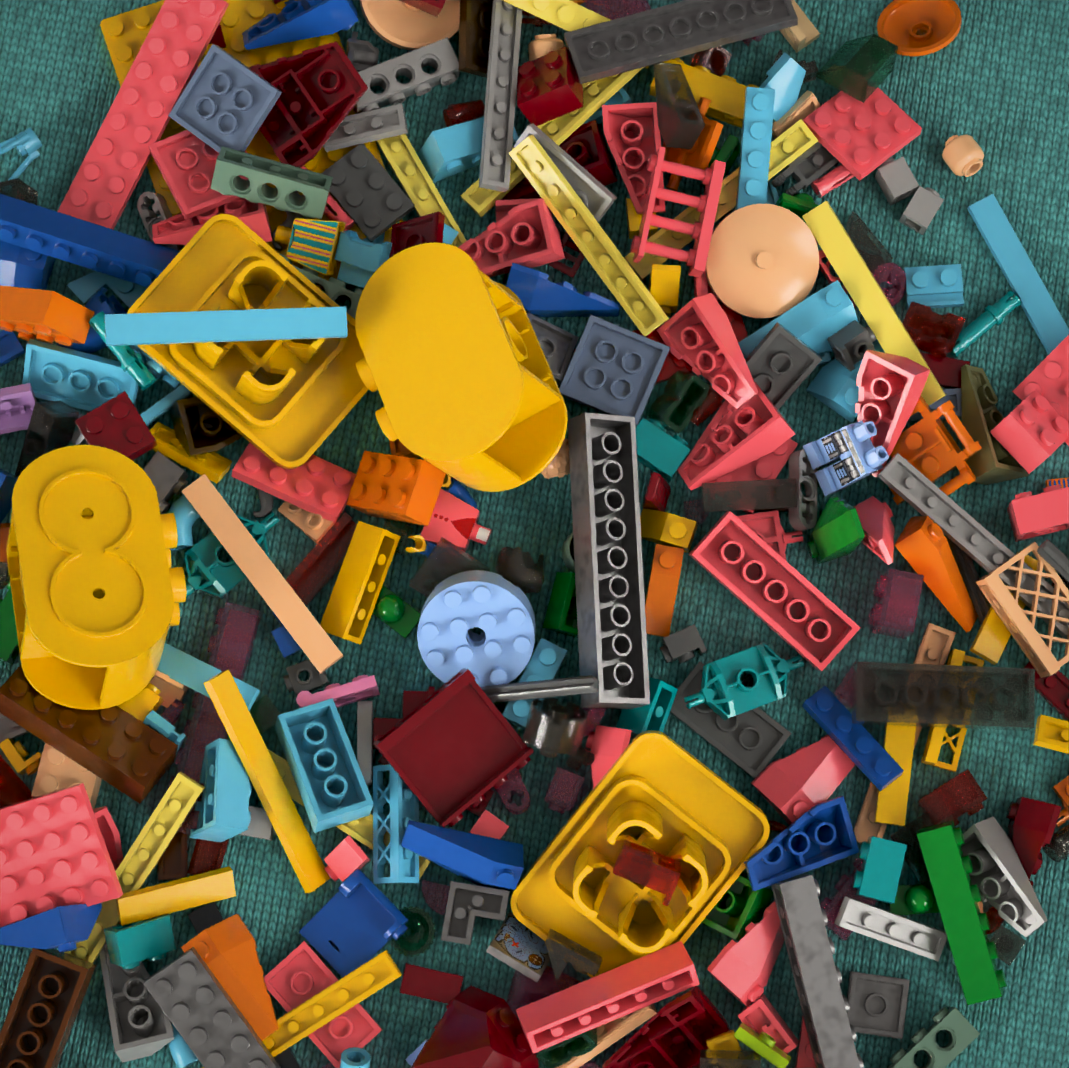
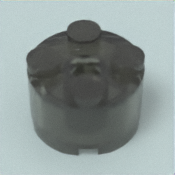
M557 698L534 699L529 708L522 741L539 748L541 755L550 758L557 757L558 753L572 756L579 755L587 724V711L567 701L566 706L557 704Z

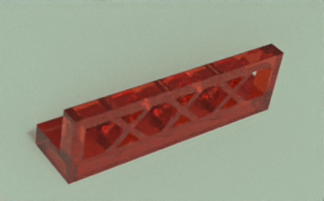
M346 512L286 579L306 607L342 566L357 526L352 517Z

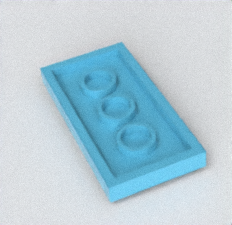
M30 339L27 342L22 384L30 383L36 398L92 411L124 391L135 406L138 384L128 371L124 372L120 367L122 365L120 361Z

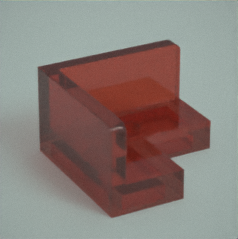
M625 839L614 865L613 874L661 892L662 905L668 907L681 875V861Z

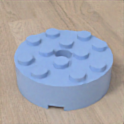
M471 570L454 574L440 582L424 602L417 631L418 647L428 669L442 682L446 683L465 668L469 669L474 675V680L480 688L508 684L520 675L527 666L532 656L535 642L536 622L534 611L524 592L518 586L502 578V575L483 570ZM477 627L481 628L483 632L478 635L470 629Z

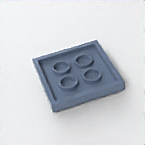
M212 44L168 116L218 153H220L222 146L245 152L282 91L218 45Z
M591 315L560 385L561 395L604 414L635 417V427H637L670 347Z

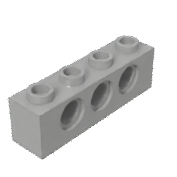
M448 37L359 71L358 73L368 89L353 107L355 114L379 109L388 104L391 106L401 104L406 100V97L411 95L421 96L431 91L432 87L437 85L447 86L454 83L460 74L459 61ZM424 66H432L436 71L428 74L422 68ZM398 76H406L410 79V82L403 84L398 82L396 78ZM377 85L381 86L385 91L376 94L370 88Z

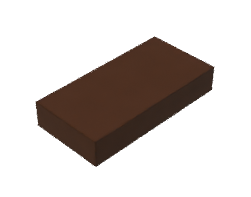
M188 821L182 823L159 859L158 880H177L188 877Z

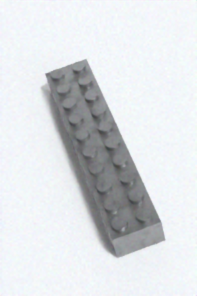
M585 412L568 420L580 676L593 675L598 678L599 689L595 693L581 694V707L634 709L650 704L635 417Z

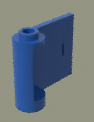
M360 869L354 871L339 886V891L299 931L342 978L371 960L392 938L396 941L408 929L405 925L408 922L406 916Z

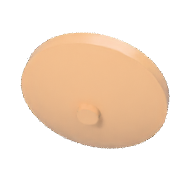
M360 0L361 10L371 29L381 39L401 49L416 50L447 37L449 40L459 30L460 0H446L438 17L399 0Z
M752 204L730 213L712 232L705 268L706 277L713 293L730 310L750 318H772L782 315L808 296L818 275L819 251L811 230L795 213L773 204Z

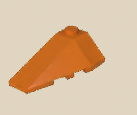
M914 516L910 518L894 546L966 633L971 631L978 615L941 527L934 523L929 516Z
M235 914L203 930L181 947L184 953L192 947L195 948L261 1041L279 1029L271 997L267 992L264 981L263 968L258 959L255 939L239 914Z

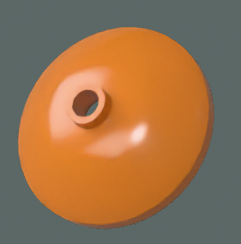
M894 0L879 16L877 22L878 36L881 43L888 50L896 54L911 57L929 55L941 50L955 39L962 24L961 11L954 0Z

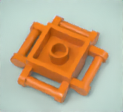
M920 396L910 417L919 411L923 419L901 433L890 455L892 458L895 454L899 453L932 483L957 467L960 474L939 487L948 496L964 484L970 485L976 481V477L966 463V460L980 451L982 447L978 441L974 442L953 409L955 407L950 400L932 412L926 401ZM941 417H945L965 447L963 451H961L940 420ZM890 488L894 494L893 500L897 505L903 503L905 500Z

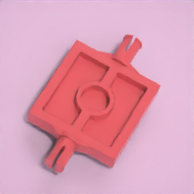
M778 510L737 516L785 560L787 544L803 542L802 531L785 533L780 523Z

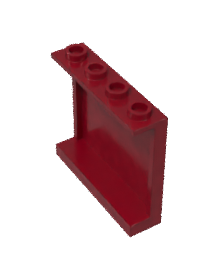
M465 668L373 743L430 815L443 828L447 825L452 827L463 818L462 812L469 806L474 808L486 798L484 793L492 787L497 789L508 780L507 774L514 768L519 770L531 760L529 756L534 752L531 747L526 745L476 683L475 677L470 670Z

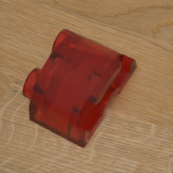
M911 302L902 324L918 349L942 359L946 358L948 352L953 350L966 318L951 313L940 315L933 312L931 307Z

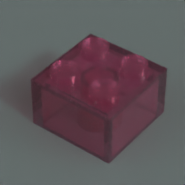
M889 568L884 575H880V578L876 579L873 596H877L878 599L874 607H871L868 624L873 625L872 633L906 639L914 632L924 575Z

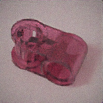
M514 768L507 774L508 780L495 790L499 793L506 809L512 814L520 815L529 809L531 800L519 770ZM516 793L519 797L524 796L521 799L522 805L518 807L515 803L510 804L513 801L512 795Z

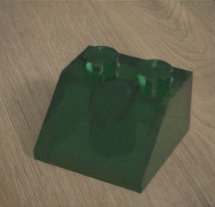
M875 34L846 41L817 72L816 77L864 103L893 71L898 46Z

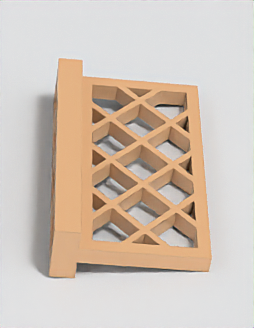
M1032 542L975 583L1037 673L1043 678L1053 675L1060 670L1061 666L1069 661V626L1067 639L1053 636L1055 621L1069 623V619L1056 616L1058 601L1067 602L1069 605V590L1055 569L1038 554L1037 549L1039 546L1037 543ZM1031 551L1038 560L1037 571L1023 568L1024 557ZM1018 561L1017 567L1012 566ZM1005 570L1016 571L1015 586H1006L999 577V574ZM1022 573L1036 576L1034 591L1020 588ZM1042 577L1050 578L1055 584L1053 595L1040 592ZM1019 593L1033 596L1031 611L1023 610L1018 605ZM1039 597L1052 599L1050 615L1037 613ZM1036 617L1050 620L1047 635L1039 634L1034 628ZM1052 641L1066 643L1065 654L1058 661L1051 652Z

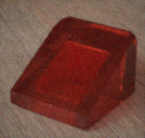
M721 46L700 51L695 54L691 66H703L709 69L710 73L721 77L732 54Z

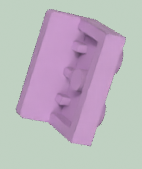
M30 383L0 389V435L40 426L39 406Z

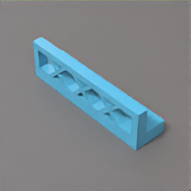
M390 764L373 766V883H419V855L401 846V840L408 821L419 822V800ZM390 771V783L385 787L383 785V772ZM386 801L390 805V813L387 817L383 814V806ZM386 831L390 834V843L387 847L383 841ZM386 861L390 863V877H384V864Z

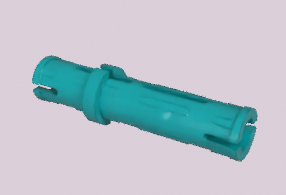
M1009 290L995 304L985 307L984 313L944 344L948 352L952 350L951 355L955 358L958 357L961 352L994 325L999 326L1006 315L1021 305L1018 296L1013 298L1015 293Z
M102 311L92 317L88 323L106 344L105 313ZM129 345L108 346L122 364L120 367L124 372L128 371L142 391L150 387L157 380L142 362V356L139 353H135Z

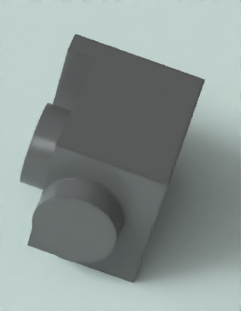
M856 320L827 339L836 360L849 371L855 369L854 365L863 359L866 350L875 351L873 342L876 341V336L868 326L863 327Z
M695 624L663 638V646L659 647L666 663L678 660L681 664L695 657L694 652L698 651L701 656L707 651Z
M309 659L287 667L288 675L283 676L289 693L295 691L296 696L301 691L313 692L330 685L326 672L324 671L320 674ZM301 672H309L310 677L307 681L299 679Z

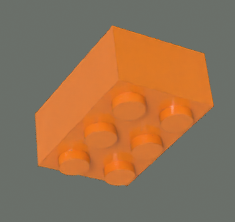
M0 285V329L9 332L16 331L18 332L17 337L26 341L30 339L35 340L36 338L38 341L53 344V341L69 347H71L72 343L85 344L90 329L88 322L94 316V311L55 291Z
M364 451L346 505L369 516L428 526L446 473L422 459Z

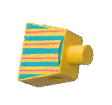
M295 218L292 228L281 225L277 227L275 242L288 245L286 252L288 259L321 274L334 275L337 260L334 259L340 232L345 230L346 222Z

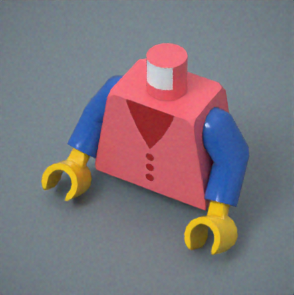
M445 475L442 484L443 489L440 490L429 525L423 527L421 535L408 536L409 539L415 541L416 546L415 548L406 547L407 552H420V554L435 559H443L457 556L460 551L466 552L470 540L483 545L487 544L492 529L477 524L480 512L477 509L476 501L467 489L451 478L450 475Z

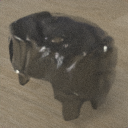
M505 546L498 554L495 573L502 575V578L518 586L524 593L537 594L541 591L544 583V555L540 554L538 563L535 564L529 552H521L519 547L513 549Z

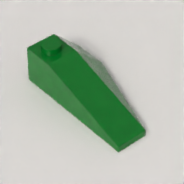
M837 496L829 498L809 536L810 541L807 542L809 554L812 559L816 558L818 564L850 555L863 540L865 534L856 508L848 503L845 504L844 500H839Z

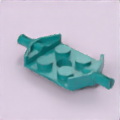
M271 512L261 522H253L236 515L269 559H271L265 534L280 521L278 517ZM212 531L184 553L189 577L186 579L188 581L186 583V598L194 591L199 590L223 599V596L246 577L233 559L226 563L219 560L218 554L224 547Z
M762 643L704 665L701 690L696 694L684 697V702L692 701L686 704L688 709L704 703L725 721L736 715L786 697L788 673L791 670L803 667L804 662L800 661L792 664L801 660L802 657L797 655L787 660L785 658L781 659L768 645ZM743 672L752 675L754 679L752 687L748 688L742 685L740 676Z

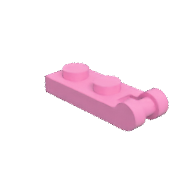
M360 675L353 678L352 682L343 685L339 683L326 686L323 691L313 694L309 691H301L296 697V702L299 708H303L333 698L338 708L380 695L374 675Z

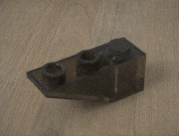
M62 401L35 402L15 476L19 477L21 472L41 455L66 447L73 437L76 426L75 420L78 419L80 412Z

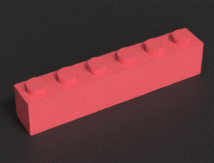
M679 941L516 1009V1013L534 1054L695 987L700 983L694 963L682 941Z

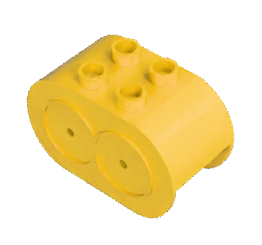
M434 242L415 245L398 252L385 261L373 273L365 285L357 305L355 317L356 336L365 356L356 362V368L366 387L371 392L379 391L384 407L378 409L375 415L383 433L392 442L399 439L413 455L423 458L457 481L475 490L500 492L516 488L533 479L548 466L558 453L565 438L568 414L564 399L519 297L511 289L493 281L479 270L475 261L466 252L450 244Z
M94 445L67 446L50 451L32 461L21 472L13 488L10 529L6 545L20 661L24 675L32 687L45 698L62 706L82 710H98L120 705L135 697L149 684L158 669L169 626H179V603L186 601L184 570L182 567L171 568L170 549L177 548L178 543L174 513L160 514L155 486L138 464L125 455L105 447Z

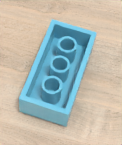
M333 698L278 715L275 730L314 833L369 816L374 803Z

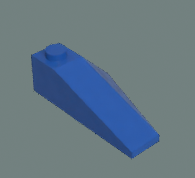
M288 0L285 2L286 6L278 15L274 13L269 14L242 33L244 47L246 50L334 34L340 30H348L355 22L359 21L357 9L353 0Z
M0 240V285L46 290L56 258Z
M512 263L506 287L519 297L527 314L529 312L537 317L619 316L621 305L617 302L589 291H584L583 294H580L573 287V284L565 281L553 283L548 280L549 275Z
M839 796L813 806L744 862L752 891H757L859 853L844 796Z
M411 820L408 821L401 840L402 847L478 886L506 891L515 890L524 869L523 844Z
M99 903L89 907L86 904L59 906L1 927L0 945L36 949L58 948L59 953L77 949L76 943L88 940L101 912L102 905Z

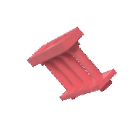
M660 146L655 155L651 154L649 157L647 171H651L639 234L638 236L634 235L630 252L634 253L633 262L635 263L641 261L644 253L686 262L685 265L689 266L688 275L699 278L706 268L726 162L715 160L705 170L663 160L666 148ZM661 171L702 181V184L706 185L704 195L700 194L698 197L658 187ZM655 198L696 208V211L700 212L699 221H695L692 224L652 214ZM650 225L691 235V238L695 239L693 249L685 251L648 242Z

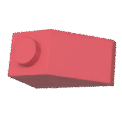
M348 835L324 859L328 864L324 869L335 882L339 878L344 882L354 871L364 867L371 859L357 842Z

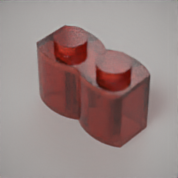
M966 769L919 799L917 803L932 826L952 820L956 826L960 823L957 819L966 812L969 816L977 813L984 808L982 802L988 798L970 771Z

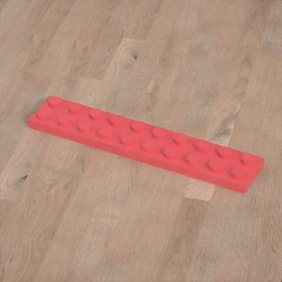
M164 1L57 212L114 230L152 156L149 145L158 142L171 119L168 116L191 80L229 5L226 1Z

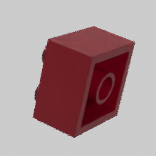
M566 46L556 51H551L547 55L533 61L525 62L518 67L517 106L530 124L534 123L538 126L583 107V86L579 83L569 50Z
M125 391L75 420L88 445L117 451L131 460L157 446L155 438Z

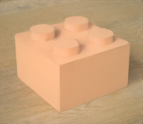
M45 742L31 796L37 797L83 783L92 809H94L102 779Z

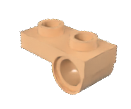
M286 501L278 508L280 514L321 547L340 525L338 522L334 524L333 521L325 520L319 514L310 513Z

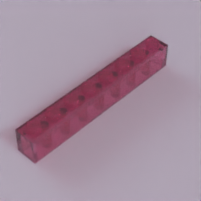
M226 602L224 608H219L215 624L219 625L217 635L211 636L207 650L211 653L209 665L221 671L229 669L233 677L241 681L244 680L262 617L260 610ZM195 692L191 706L195 709L193 719H188L186 722L184 734L187 740L185 747L179 748L175 764L179 765L177 774L181 771L204 786V783H200L199 780L205 747L218 738L227 739L228 733L212 700ZM171 776L168 788L170 787L171 783L173 782L176 776ZM202 794L200 795L197 801L201 802ZM195 805L177 832L190 835L191 829L197 828L199 811L194 810Z

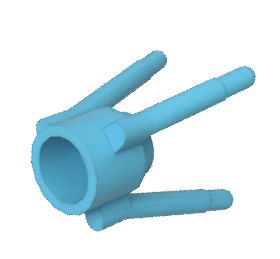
M30 127L0 143V155L13 148H16L21 156L28 155L2 186L0 194H4L28 165L40 156L37 149L43 145Z

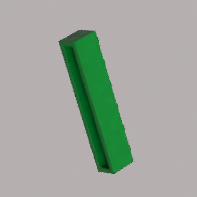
M952 820L919 829L917 838L967 1005L1002 997L1003 987H1007L1006 978L1002 969L997 970L994 960L998 958L997 948L994 941L989 942L986 930H990V925L986 913H980L977 903L982 901L978 885H972L969 873H973L970 858L968 855L963 856L961 845L965 844L961 828H955Z

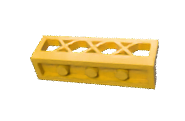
M953 649L949 652L921 763L956 772L985 660L965 655V651ZM963 662L976 665L973 677L964 682L960 676ZM972 681L969 691L966 684ZM962 687L968 697L967 703L963 707L956 709L953 704L955 691ZM962 710H964L963 718H961L960 714L958 713ZM955 715L961 725L959 733L949 737L946 732L948 718ZM958 737V738H957V741H956V745L954 746V744H953V742H952L951 740H953L954 738ZM948 743L953 752L951 764L938 761L941 746Z

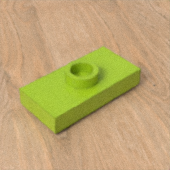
M743 1022L734 1034L736 1039L777 1068H786L791 1060V1056L775 1046L776 1040L765 1032L758 1034Z

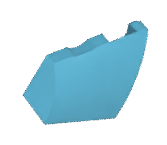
M786 52L767 71V79L759 86V88L776 89L773 119L776 122L797 102L806 74V70Z

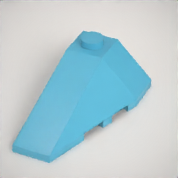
M836 280L749 335L738 344L746 359L778 322L816 353L832 352L827 339L854 320L858 323L859 321L852 301L839 281Z
M902 322L913 340L918 333ZM876 339L873 342L875 351L885 353ZM835 358L822 367L806 389L808 393L850 423H853L857 417L855 403L858 402L859 386H856V377L862 360L854 365V370L849 371Z

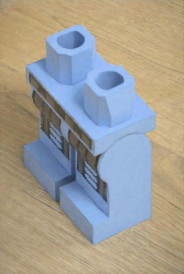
M859 421L844 426L816 441L803 445L812 469L828 465L841 458L840 461L815 472L824 496L839 492L875 471L882 469V464L889 459V455L882 445L874 448L870 438L877 435V429L873 421Z

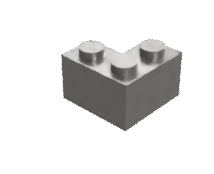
M451 881L441 940L471 945L476 916L505 921L510 891Z

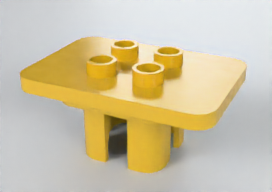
M218 214L211 217L134 302L127 314L340 306L240 219L230 214ZM348 313L347 338L137 345L273 463L285 469H294L302 466L369 390L363 383L356 368V362L365 356L356 336L355 319Z
M656 730L644 731L632 740L518 882L511 896L512 913L519 922L593 978L679 941H682L684 944L745 870L744 862L766 844L770 834L768 819L759 807L669 736Z

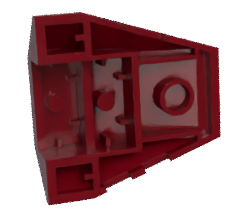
M337 41L302 51L303 53L288 58L284 56L271 63L257 64L249 67L282 91L259 128L281 163L300 168L311 161L368 89Z
M469 986L449 1001L442 1019L435 1025V1031L430 1039L426 1041L411 1067L539 1068L538 1052L533 1054L520 1021L503 998L474 986Z
M695 986L671 999L619 1048L602 1067L716 1068L706 1039L728 1032L731 1029L718 1009L699 987ZM741 1048L744 1058H746V1055L743 1049Z

